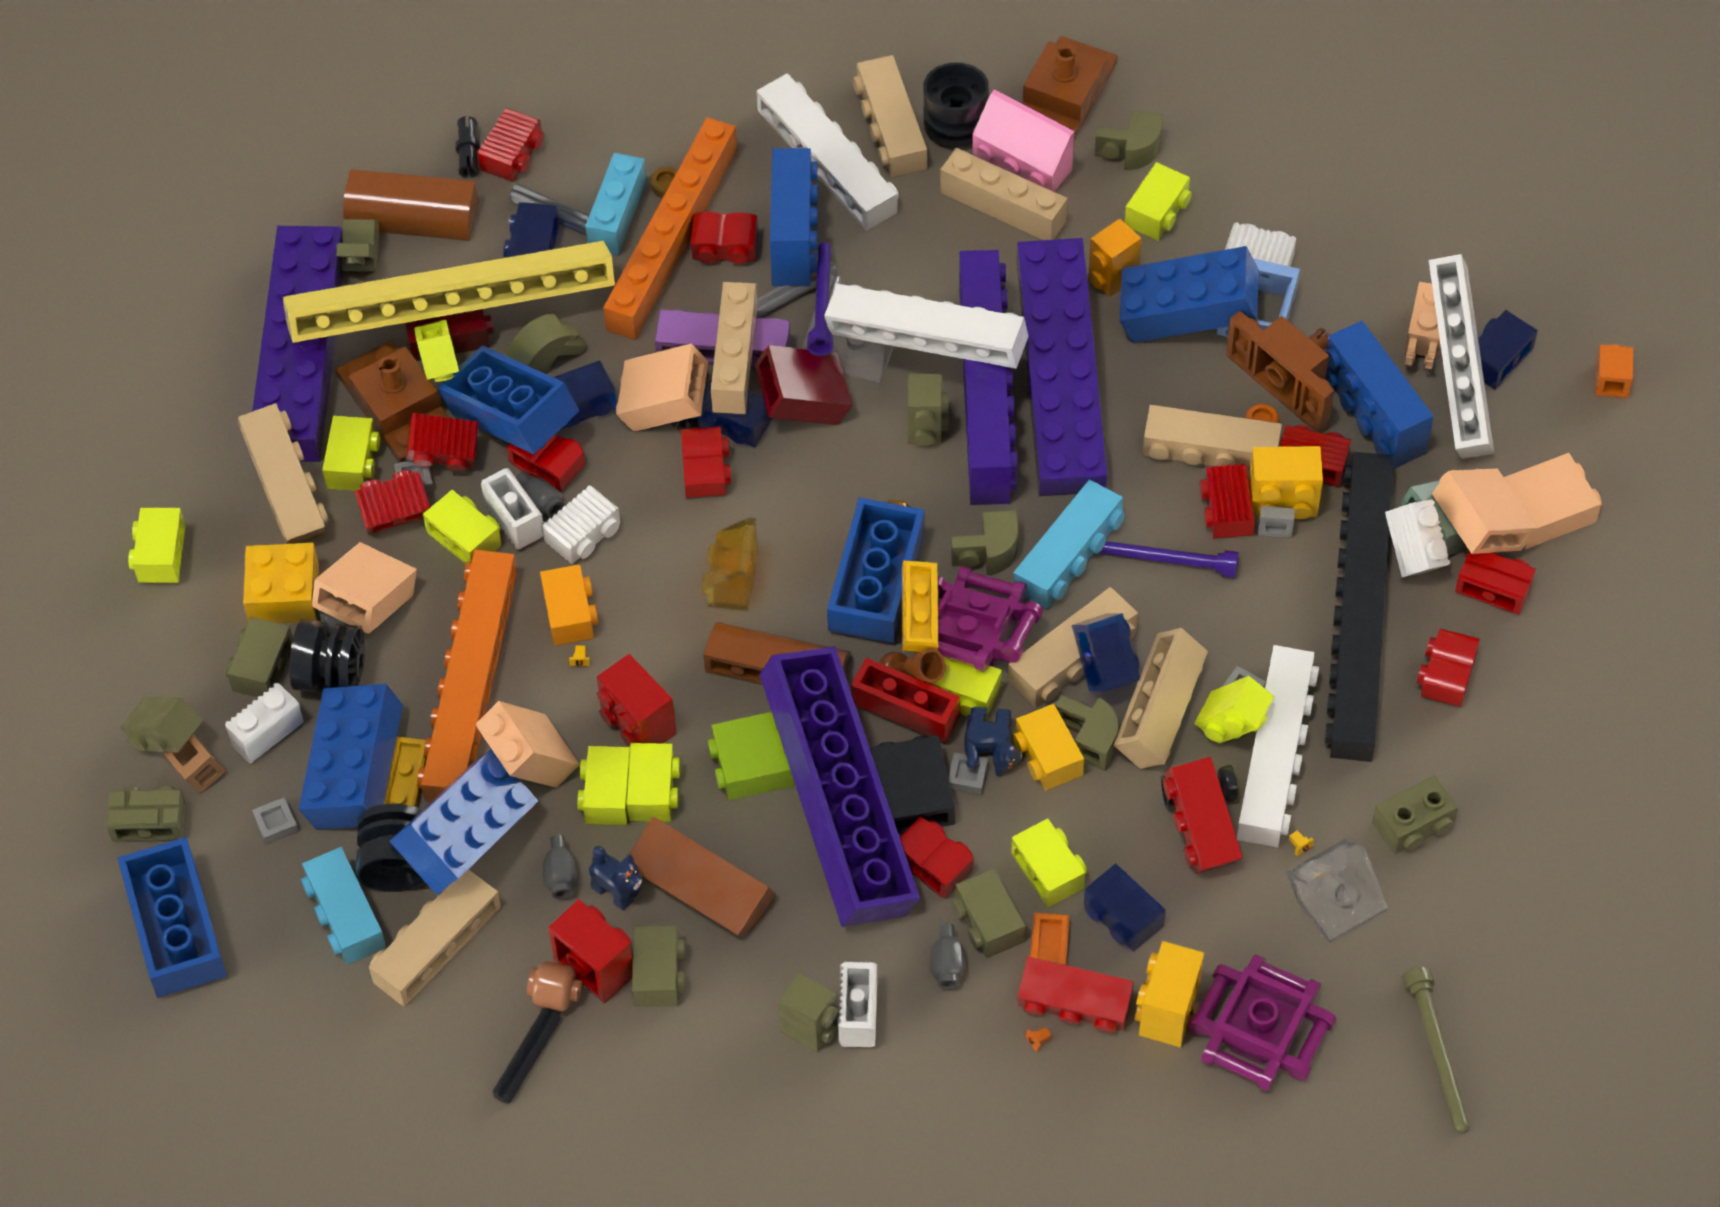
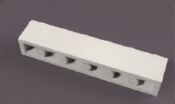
M787 73L756 90L757 107L760 114L791 148H811V161H817L818 178L866 231L898 213L897 199L899 194L896 187L891 182L887 183L883 179L877 166L873 162H868L862 156L858 145L853 141L850 142L843 135V131L837 122H831L825 115L822 106L818 102L811 100L800 82H795Z
M1462 254L1429 260L1455 449L1461 459L1494 454L1468 267Z
M837 284L824 315L828 328L833 335L1017 368L1028 339L1024 317L1014 313H998L987 311L981 307L959 306L948 301L937 302L926 300L920 296L898 295L887 290L865 289L858 285Z
M1277 645L1273 646L1265 689L1275 697L1266 712L1267 720L1265 724L1256 732L1238 824L1237 840L1278 848L1280 835L1288 836L1291 815L1285 814L1286 804H1294L1297 785L1290 783L1292 774L1299 776L1303 755L1296 754L1297 746H1305L1308 725L1302 724L1303 715L1310 716L1314 696L1307 695L1309 686L1316 687L1319 667L1313 666L1315 652Z

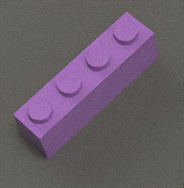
M660 310L655 338L656 352L692 344L708 360V365H714L719 315L711 312L694 313L682 310ZM756 318L751 369H755V363L768 345L790 347V321L778 318Z

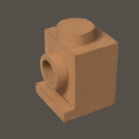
M193 734L179 752L166 751L164 753V756L181 776L200 794L227 771Z

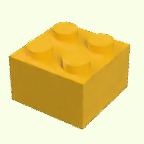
M1320 446L1253 447L1249 485L1254 517L1260 518L1261 506L1295 508L1294 518L1296 519L1317 517L1323 483Z
M314 543L246 546L243 604L248 622L251 617L275 623H299L301 619L317 621L318 609L312 607L314 582L319 576V562Z
M1162 941L1159 953H1151L1146 971L1148 973L1146 983H1142L1136 1002L1138 1007L1135 1021L1140 1022L1139 1036L1181 1048L1187 1023L1191 1016L1190 1010L1192 1011L1193 1000L1195 1001L1200 987L1204 952Z

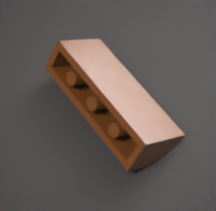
M350 169L344 194L343 219L376 220L379 222V232L469 241L478 205L476 183L470 180Z
M717 622L710 633L703 654L706 673L763 685L759 674L772 655L827 648L829 646ZM836 648L846 675L851 652Z
M654 816L629 853L633 856L634 862L639 867L641 876L738 936L747 934L758 923L776 896V893L762 882Z

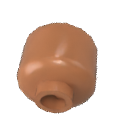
M544 961L540 963L538 968L533 967L531 969L527 984V996H532V1002L537 1007L565 1011L570 1006L571 1001L578 1002L582 981L576 980V971L573 966Z

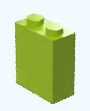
M772 712L711 725L712 738L707 739L711 760H718L719 768L714 769L718 789L725 788L728 801L795 786Z

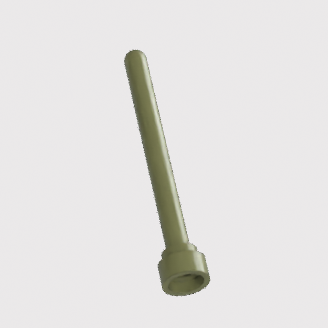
M1417 967L1405 972L1402 978L1406 991L1410 992L1412 997L1417 999L1455 1129L1460 1133H1465L1469 1130L1470 1125L1430 995L1434 985L1432 973L1428 967Z

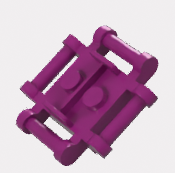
M961 566L954 585L947 583L945 579L938 576V598L942 599L938 605V651L941 652L943 657L974 665V669L986 672L989 666L994 667L997 659L1013 663L1017 662L1023 652L1022 645L1033 624L1040 620L1043 608L1038 603L1032 601L1025 604L1022 603L1027 591L1026 583L1015 581V583L1006 582L973 573L972 568ZM973 586L1010 597L1008 599H1004L1001 597L968 589V587ZM1017 620H1020L1012 637L1008 640Z
M1257 954L1253 955L1248 967H1245L1243 972L1219 964L1213 973L1214 981L1197 1014H1192L1187 1023L1188 1029L1193 1033L1211 1037L1204 1050L1201 1062L1210 1066L1214 1063L1259 1083L1258 1087L1267 1092L1271 1089L1279 1069L1287 1071L1290 1076L1297 1080L1305 1081L1311 1072L1309 1065L1326 1031L1331 1030L1336 1021L1333 1013L1312 1004L1319 993L1321 983L1310 979V981L1304 980L1265 962L1264 957ZM1232 985L1234 989L1217 1022L1211 1020L1210 1018L1226 987ZM1306 1018L1314 1024L1297 1058L1287 1053ZM1222 1044L1229 1045L1231 1052L1262 1065L1264 1061L1267 1062L1265 1070L1221 1051Z

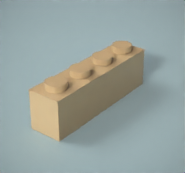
M890 55L857 63V76L853 77V85L856 95H862L863 97L861 107L865 119L870 118L872 124L869 125L873 142L879 143L878 156L881 166H887L890 177L927 170V147L894 56Z
M958 148L953 151L940 169L941 194L1037 238L1054 240L1067 222L1068 198Z
M723 282L711 383L712 411L715 413L746 414L757 315L756 283Z
M275 403L239 416V428L285 544H295L324 533V523L329 520L322 502L316 504L312 492L316 491V487L310 472L304 473L299 461L304 460L303 453L298 441L291 442L287 431L292 429L286 411L279 412Z
M1150 405L1142 456L1152 457L1156 460L1182 461L1190 465H1217L1219 467L1222 465L1228 466L1230 464L1234 466L1235 464L1241 465L1244 463L1247 466V471H1250L1252 448L1279 447L1282 424Z
M1109 587L1023 652L1017 662H1010L1008 664V682L1035 708L1044 701L1050 702L1059 694L1062 687L1070 681H1078L1084 675L1087 668L1095 662L1101 663L1121 642L1125 644L1135 636L1138 612L1114 589Z
M1183 628L1157 633L1113 745L1139 769L1163 765L1168 759L1171 746L1177 731L1181 727V720L1192 698L1193 689L1198 676L1202 672L1203 663L1208 653Z
M468 869L459 879L445 888L435 900L428 901L422 907L419 916L410 925L407 924L399 930L394 942L386 950L382 949L376 953L369 966L373 983L405 1007L501 909L498 891Z

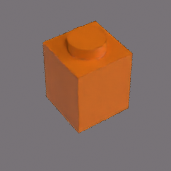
M1600 344L1595 366V396L1629 397L1633 382L1634 347L1618 344Z

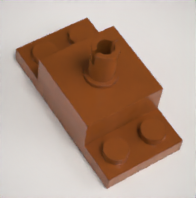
M1061 35L1056 43L1048 41L1023 85L1022 104L1073 130L1075 139L1116 66L1117 55Z
M1239 310L1230 317L1226 356L1313 431L1319 433L1326 431L1329 428L1334 390L1326 380L1329 355L1324 350L1327 348L1328 336L1331 334L1327 332L1322 336L1326 329L1319 328L1308 338L1283 316L1262 330L1256 320L1248 318Z
M393 339L336 368L337 377L367 418H373L375 430L380 432V437L399 463L410 461L405 460L408 425L412 413L449 417L441 407L438 390L431 380H427L425 372L406 346L399 349Z

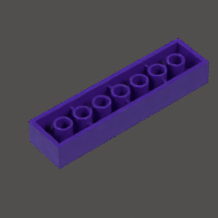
M277 226L252 412L275 403L279 412L286 411L292 429L287 431L291 442L298 441L303 453L304 460L300 462H320L336 335L293 343L287 328L283 297L342 287V258L337 257V243H342V228L338 226Z
M1083 238L1018 242L1016 262L1021 315L1024 317L1028 332V339L1025 344V357L1039 496L1078 494L1089 479L1106 488L1107 468Z
M999 250L959 251L960 306L981 307L987 311L1007 313L1008 295L1007 289H1005L1006 263H999ZM963 359L970 505L1010 504V491H1017L1015 424H1013L1014 398L1011 392L1012 369L1010 367Z
M836 647L772 655L759 675L841 927L906 916L920 897Z

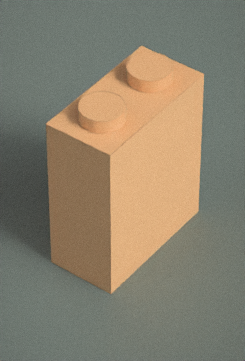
M692 344L625 360L623 374L620 379L621 386L616 405V415L633 432L701 416L708 360Z
M1569 453L1504 477L1538 527L1524 546L1525 550L1597 522L1602 506L1601 497L1596 489L1590 487L1582 466L1579 463H1575Z
M1498 468L1448 471L1441 477L1440 483L1432 493L1471 554L1521 551L1538 529Z
M359 542L315 579L312 607L349 625L362 626L363 631L370 634L413 596L417 569Z
M498 701L475 724L505 770L512 777L557 788L580 765L546 714Z

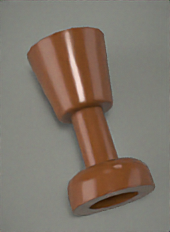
M933 648L926 649L908 658L901 652H889L879 662L921 681L931 683L939 681L946 670L943 655L940 651Z

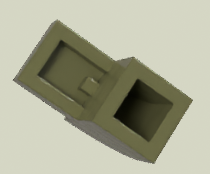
M1132 111L1129 130L1097 126L1094 156L1108 159H1124V170H1134L1147 166L1156 158L1159 152L1163 114Z
M342 219V243H337V257L342 258V271H375L379 251V222L376 220Z
M546 314L525 325L513 339L506 354L518 362L547 374L558 355H582L588 345L579 335L576 327L568 323L561 324L554 314Z
M1017 511L983 512V535L951 537L952 566L974 567L986 564L987 575L997 574L1008 568L1014 561L1018 549Z
M1060 695L1055 707L1067 728L1078 733L1074 741L1084 757V763L1105 771L1116 751V747L1113 746L1118 734V718L1115 711L1106 701L1099 697L1093 708H1091L1082 700L1077 698L1070 699Z

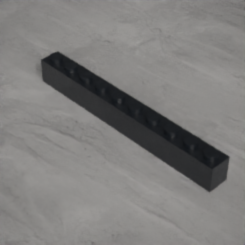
M1353 452L1352 464H1345L1343 484L1349 485V492H1343L1341 512H1347V520H1341L1339 540L1345 541V549L1339 548L1337 568L1343 569V577H1337L1335 597H1341V606L1335 605L1333 626H1339V635L1333 634L1331 655H1337V664L1330 665L1329 684L1335 685V694L1329 693L1327 701V714L1333 715L1332 724L1326 723L1324 744H1331L1330 758L1372 762L1376 740L1389 526L1385 512L1389 511L1391 506L1394 455Z

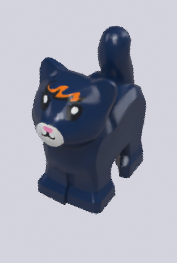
M972 707L970 715H967L964 736V748L968 759L966 766L969 769H974L978 765V753H993L996 776H1000L1002 771L1010 770L1016 763H1020L1022 759V752L1012 743V733L1010 730L1012 724L1011 710L997 709L995 721L987 722L983 719L987 715V708Z
M602 846L594 847L592 864L589 867L591 888L600 895L605 893L606 889L613 895L614 905L621 910H625L634 902L633 899L640 892L642 882L640 869L630 854L620 862L610 854H607Z

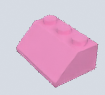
M994 89L973 132L972 154L1055 192L1072 172L1074 131Z

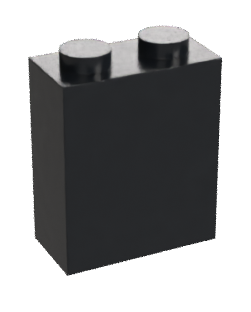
M917 736L909 741L897 743L883 742L877 746L870 747L898 834H904L919 817L929 822L935 821L941 827L955 825V805L939 736Z

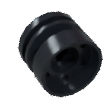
M956 62L937 66L927 74L923 82L924 130L929 138L938 144L948 147H965L973 144V132L989 99V80L981 70L970 64Z
M301 619L294 633L290 653L289 676L292 689L319 692L324 679L326 688L359 686L365 663V640L362 626L350 625L347 629L345 624L336 623L329 636V628L326 622Z
M383 804L373 806L359 815L357 823V845L359 849L357 850L356 878L361 884L384 892L414 890L426 884L390 842L399 831L422 811L421 809L405 804Z

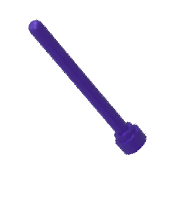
M827 242L821 243L818 247L815 324L807 336V349L815 356L830 354L833 350L834 341L833 334L828 329L824 316L829 305L831 246Z
M1108 541L1105 542L1102 550L1097 553L1215 569V573H1222V577L1234 579L1236 578L1239 552L1225 550V553H1218L1215 556Z

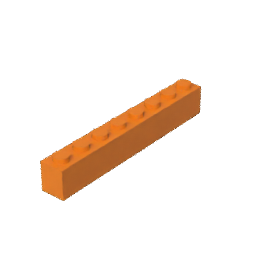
M708 117L705 119L603 307L606 331L636 340L691 238L693 215L705 212L737 152L736 126Z
M474 550L472 562H467L465 565L464 582H467L466 589L459 592L457 607L460 615L458 620L454 619L452 622L451 639L454 640L452 649L447 648L444 659V667L447 669L446 677L440 678L438 684V698L441 699L439 707H434L431 715V727L434 730L432 737L426 738L424 746V757L427 758L426 765L419 768L417 786L422 788L425 802L434 800L465 769L476 761L482 734L475 724L487 713L517 576L514 554Z

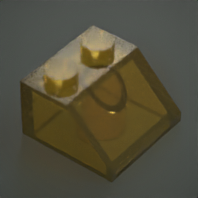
M748 517L718 531L715 545L709 544L707 565H711L709 573L703 574L701 587L702 593L707 594L708 607L748 611L758 559L756 518Z

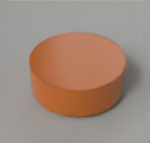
M1267 404L1253 405L1247 410L1245 417L1246 419L1278 423L1279 420L1277 411Z

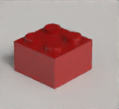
M630 653L596 676L598 692L596 694L601 706L599 710L600 716L608 726L612 727L614 725L621 732L620 735L628 747H630L631 743L663 744L677 734L673 698Z
M578 899L548 927L553 958L557 963L573 966L576 971V980H581L582 985L605 1004L633 977L631 940L621 928L616 927L614 929L605 922L606 919L598 908L593 905L588 907Z

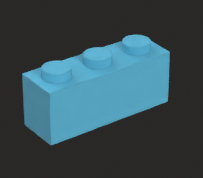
M613 153L585 225L587 243L604 241L612 255L619 256L647 183L645 161L643 158Z
M342 847L302 863L306 877L300 879L308 899L314 896L318 903L313 908L321 927L327 924L332 934L327 935V939L334 955L341 953L346 965L385 949L386 945L382 930Z

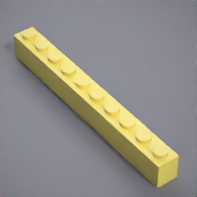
M599 241L284 296L283 303L287 328L294 343L615 286L612 255L605 242Z

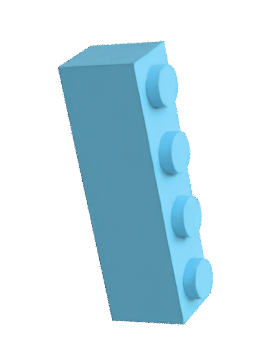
M1090 479L1013 572L1014 583L1019 581L1027 584L1026 598L1049 609L1056 600L1059 601L1065 596L1069 583L1075 576L1079 577L1082 575L1090 557L1094 553H1099L1104 547L1106 538L1111 531L1118 530L1125 518L1123 497Z

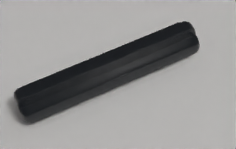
M549 1008L541 1010L493 1089L494 1097L505 1104L512 1101L558 1025L560 1017L557 1011Z

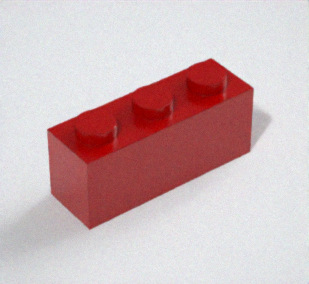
M867 657L851 684V694L855 706L926 736H939L940 742L945 744L960 717V696Z
M1211 756L1175 766L1166 771L1163 787L1167 798H1173L1177 812L1173 813V819L1179 833L1183 832L1187 846L1184 847V855L1188 866H1194L1196 874L1241 860L1243 857Z
M1027 956L1017 996L1018 1005L1024 1007V1012L1032 1015L1044 1016L1045 1012L1059 1015V1020L1066 1023L1080 1024V1020L1094 1023V1028L1100 1031L1115 1033L1116 1029H1125L1134 992V981Z

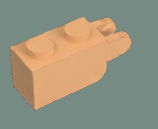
M1419 281L1406 342L1404 366L1412 367L1417 354L1425 356V370L1432 371L1434 359L1438 357L1440 348L1432 284Z

